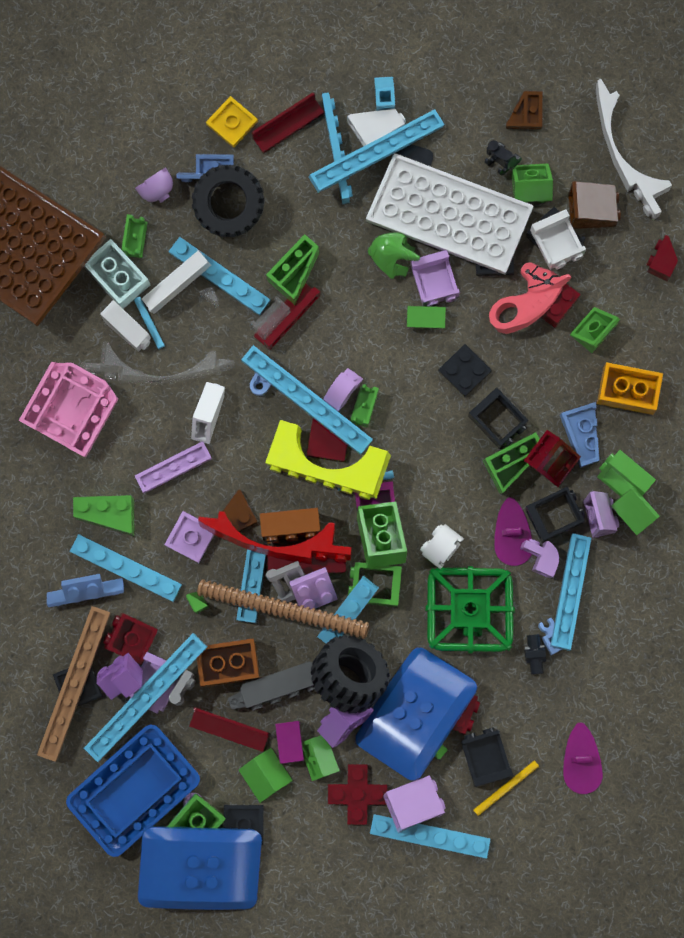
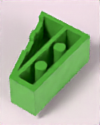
M304 234L266 274L267 281L294 305L319 255V246Z
M536 432L482 460L500 494L529 466L524 460L540 440Z
M131 495L73 497V517L77 520L134 536V498Z

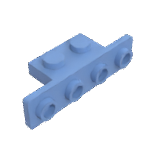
M196 154V173L179 172L177 173V178H181L182 182L200 179L204 173L213 167L234 165V155Z
M100 574L61 581L63 590L47 593V606H60L124 593V581L120 578L102 582Z

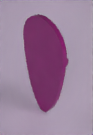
M509 497L504 501L498 513L494 548L500 561L510 566H518L525 563L531 556L530 553L520 548L522 543L532 539L522 508L514 498Z
M577 723L571 731L563 765V777L566 785L572 791L579 794H588L595 791L603 778L601 759L596 742L584 723Z

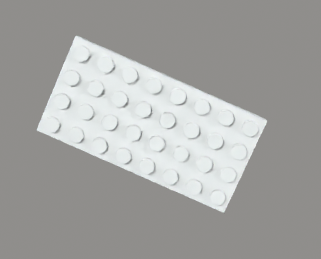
M394 153L368 212L366 222L392 232L402 233L408 238L439 250H447L452 255L506 275L533 210V205Z

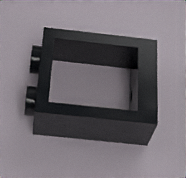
M495 388L468 414V417L499 449L502 446L508 447L514 441L512 437L515 434L521 435L528 428L526 424L529 420L498 388ZM496 400L519 422L501 440L478 418Z
M568 486L525 507V511L541 543L585 522V513L581 507L578 508L575 502L577 497L573 490H569ZM564 496L576 521L548 534L536 508Z

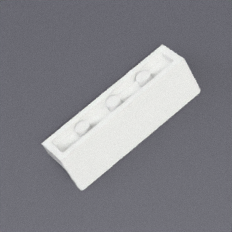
M198 250L142 298V301L149 308L148 310L155 314L212 265Z

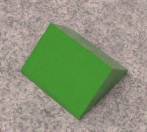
M594 307L572 331L570 336L593 353L617 326L620 319Z
M635 487L631 488L611 505L636 535L660 517Z
M272 748L253 758L239 769V772L260 803L293 781L283 765L280 764V760Z

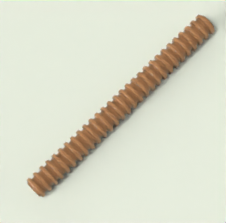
M204 579L198 585V596L204 595V598L209 597L211 600L215 598L216 601L221 600L223 603L227 601V604L232 603L234 606L238 604L239 607L244 606L246 609L250 607V610L256 609L257 612L261 610L262 613L267 612L269 615L273 613L274 616L279 615L280 618L284 616L285 619L291 618L292 621L296 619L297 622L302 621L303 624L307 622L309 625L314 624L315 627L319 625L322 629L326 627V630L332 629L334 632L338 630V633L344 632L345 635L349 633L350 636L356 635L357 638L361 636L362 639L367 637L369 631V622L363 623L362 620L358 622L357 619L351 620V617H339V614H328L327 611L322 612L320 609L316 611V608L310 609L308 606L304 608V605L298 606L297 603L293 605L292 602L287 603L285 600L281 602V599L275 600L274 597L270 599L269 596L263 597L262 594L258 596L257 593L252 594L250 591L246 593V590L240 591L239 588L235 590L234 587L229 588L227 585L223 587V584L217 585L216 582L212 584L211 581L206 582Z

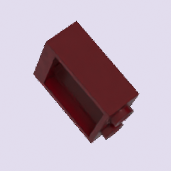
M546 430L524 461L546 480L559 487L581 456L558 436ZM559 447L562 448L563 451L547 472L544 471L543 468Z

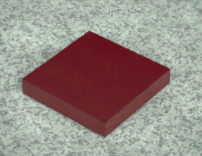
M313 418L307 456L345 462L347 444Z

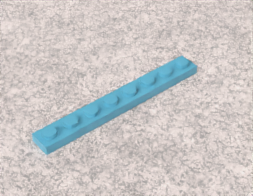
M434 109L309 175V179L319 193L443 128L444 123Z
M254 345L241 359L244 364L361 455L373 441L371 437Z
M192 633L84 749L99 762L208 646Z

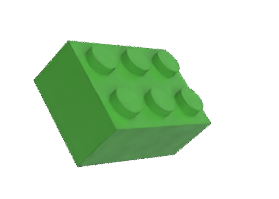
M396 502L358 506L357 522L367 568L406 563L407 548Z

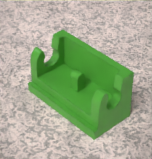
M127 214L121 249L126 256L143 257L148 224L143 217L135 219L133 215Z
M408 306L407 327L445 328L446 307Z
M363 384L360 387L350 422L368 428L379 388L366 387L367 385Z
M322 736L302 742L303 757L312 781L339 772L332 748Z

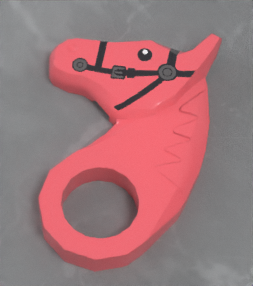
M531 262L524 264L521 268V275L527 280L528 292L498 300L492 306L489 313L490 323L498 332L505 334L528 327L549 310L561 293L562 286L572 277L569 274L559 277L553 271ZM510 307L518 309V313L512 321L508 323L499 322V316L503 310Z

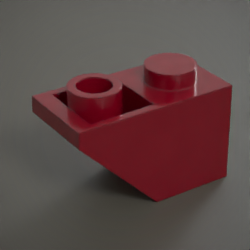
M665 235L663 240H658L654 248L657 252L655 256H650L646 265L649 266L648 273L668 281L678 259L669 236Z

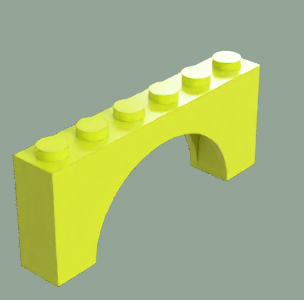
M280 420L265 462L271 471L276 473L284 471L288 473V476L297 479L301 476L307 482L316 484L318 481L330 489L338 487L347 494L355 492L359 494V497L367 500L377 498L391 457L388 451L369 446L366 454L349 467L342 469L322 468L311 463L305 457L300 440L302 429L296 424Z

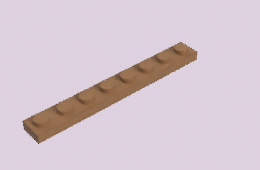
M93 606L90 609L37 754L40 757L57 762L111 614L108 611Z

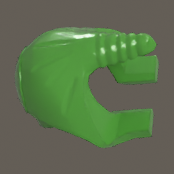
M394 232L379 235L368 248V254L391 279H394L395 276L406 277L409 268L396 264L398 259L420 260V256L414 253L415 247L407 243V236L402 233Z

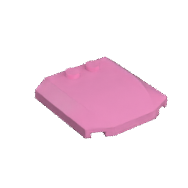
M51 362L19 421L86 458L116 405L118 398L105 380L74 363Z

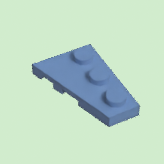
M596 402L560 414L572 449L581 456L578 460L580 468L599 461L596 432L597 419L595 414Z

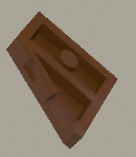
M543 91L523 92L510 119L506 123V129H542Z
M238 490L222 512H225L231 524L240 532L257 523V520L241 490Z

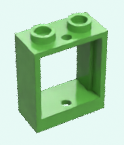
M621 450L616 455L611 453L599 468L601 473L597 476L620 497L633 487L643 496L656 480Z
M355 562V567H351L350 578L354 580L353 586H349L348 595L358 584L360 569L393 572L391 600L371 598L367 604L398 607L402 567L387 565L367 568L366 563Z

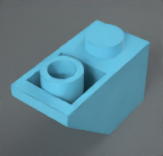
M393 77L374 78L376 111L395 109Z

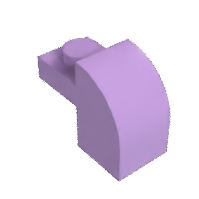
M347 368L344 373L341 372L335 379L323 400L339 412L347 403L352 392L360 385L363 378Z
M533 539L524 541L520 549L537 556L532 571L552 578L559 564V554L555 546L549 541L544 542L542 547L538 541Z

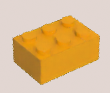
M606 362L603 367L597 404L653 415L658 406L663 373Z

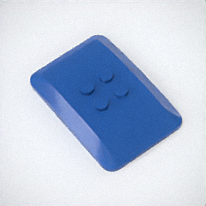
M415 648L409 654L386 687V691L372 708L374 711L362 724L356 735V743L360 748L411 781L418 780L422 776L477 691V684L473 679L424 648Z
M147 725L72 791L67 797L66 804L105 852L112 857H117L140 839L147 828L153 827L198 786L200 776L157 726Z
M147 828L142 835L138 884L139 903L143 907L166 909L229 910L252 908L256 904L258 893L261 835L253 829Z

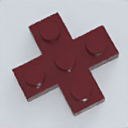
M348 764V784H328V804H347V824L367 825V804L387 805L383 797L387 792V785L367 784V764Z

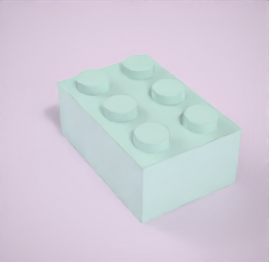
M112 239L99 248L84 266L86 271L122 309L151 286L147 277Z

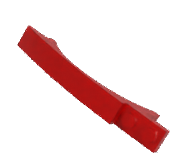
M219 511L218 519L198 517L200 527L245 549L271 557L308 564L312 563V557L318 560L330 558L335 559L337 562L351 561V547L333 545L335 523H328L322 531L305 542L292 546L272 547L256 543L243 536L231 524L225 512Z

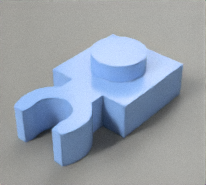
M549 618L547 620L549 623L548 628L544 627L542 622L538 624L540 631L546 634V636L542 637V640L550 655H553L563 649L550 647L554 621L552 618Z

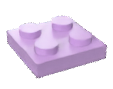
M182 511L164 545L199 563L214 534L200 527L197 518Z
M325 567L289 582L298 606L304 605V608L308 606L312 609L337 600Z

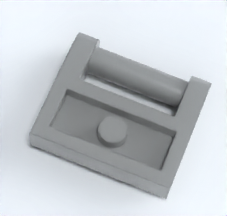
M298 561L277 570L271 569L266 573L267 579L272 582L278 594L277 598L281 599V602L284 600L290 602L296 599L289 582L305 575ZM284 577L290 589L289 592L284 590L279 579Z
M185 670L169 695L171 703L177 706L184 703L183 696L187 689L191 691L196 683L194 679L196 676L193 673Z

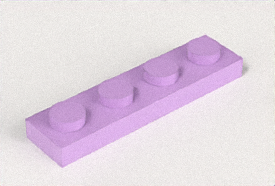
M202 441L135 475V478L142 492L146 493L204 464L212 458Z

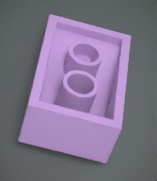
M590 492L583 502L592 537L615 533L619 527L617 516L613 515L611 505L614 502L612 497L609 498L608 493Z

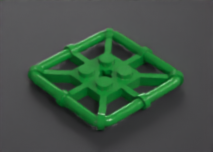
M468 566V568H432L429 571L425 611L427 612V639L431 649L439 651H468V653H473V651L502 652L509 651L512 648L513 613H515V607H513V581L509 570L473 568V566ZM441 575L467 576L468 589H454ZM473 576H500L487 589H473ZM435 580L451 594V605H435ZM505 581V606H490V594ZM468 604H472V608H476V611H473L472 614L465 611ZM435 612H451V624L435 638ZM490 613H505V638L490 624ZM468 628V644L440 643L453 629ZM473 628L487 629L501 644H473Z

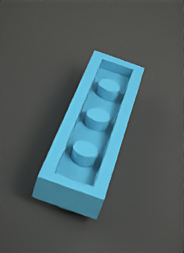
M247 549L241 591L246 590V593L249 591L252 594L257 593L258 596L261 594L267 555ZM238 606L237 621L257 623L258 612L256 609L250 610V607L246 609L244 606Z
M363 576L334 615L339 614V617L345 616V618L351 617V620L356 619L379 587ZM324 627L317 637L327 643L334 637L343 636L344 632L338 633V630L334 632L332 629L326 630V627Z

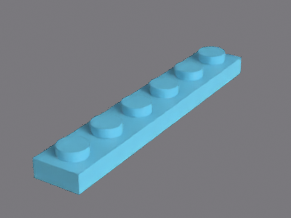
M328 92L322 94V102L335 162L344 157L345 153L344 150L340 151L339 145L342 144L341 133L336 131L339 123L337 116L333 115L335 102L334 98L330 99ZM346 179L338 182L342 204L350 203V197L353 196L351 185L347 186Z
M179 237L169 250V253L184 263L198 249ZM202 253L212 266L203 272L201 276L260 316L271 300Z
M574 533L571 535L550 647L567 651L571 650L591 543L590 537Z
M79 534L70 550L71 553L174 602L182 584Z
M376 814L373 816L370 834L482 858H487L490 838L423 824H416L398 833L392 818Z

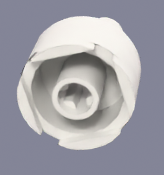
M446 524L444 526L438 525L432 533L433 539L426 541L420 549L423 552L422 555L439 569L444 566L442 563L446 560L448 561L460 546L459 542L464 540L462 536Z

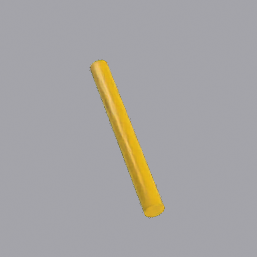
M535 760L473 811L479 816L536 770L539 765Z

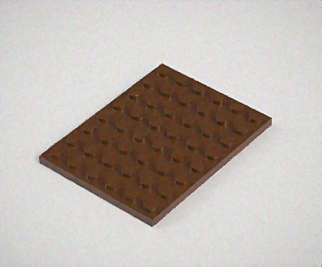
M0 166V302L38 327L105 240L106 236Z

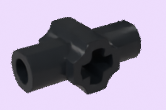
M539 634L527 635L528 647H524L526 664L530 663L531 675L544 673L542 662H546L545 647L540 644Z

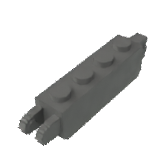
M309 661L243 684L240 689L241 692L228 698L231 709L246 707L254 711L263 708V703L270 702V705L282 701L281 697L286 695L292 698L300 695L299 691L307 689L308 692L315 690V684L312 683L311 679L312 662Z

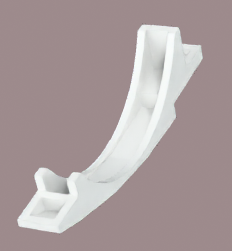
M599 79L596 84L597 104L603 134L613 164L627 192L635 189L634 195L638 201H642L645 214L654 220L662 212L654 198L668 192L672 184L668 180L651 178L638 172L622 158L614 144L611 133L612 111L617 103L619 94L617 91L610 94L602 79Z

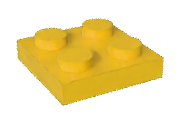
M231 96L206 121V125L233 148L258 123V119Z

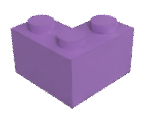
M127 653L124 656L117 657L112 665L109 667L105 666L98 672L97 684L111 700L120 693L127 698L142 687L143 669Z
M331 707L329 709L330 714L321 720L320 723L322 725L317 731L334 748L345 741L354 728L364 723L374 710L370 708L362 713H349L348 711L341 712L338 708Z

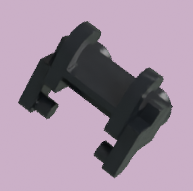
M493 140L488 143L486 148L487 155H491L490 160L486 158L484 163L490 166L496 161L504 167L503 169H498V174L503 176L509 169L513 170L521 162L522 158L516 153L513 155L510 150H506V146L501 142Z

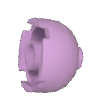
M165 167L135 189L144 200L148 202L159 200L161 203L170 197L168 193L172 190L173 180Z

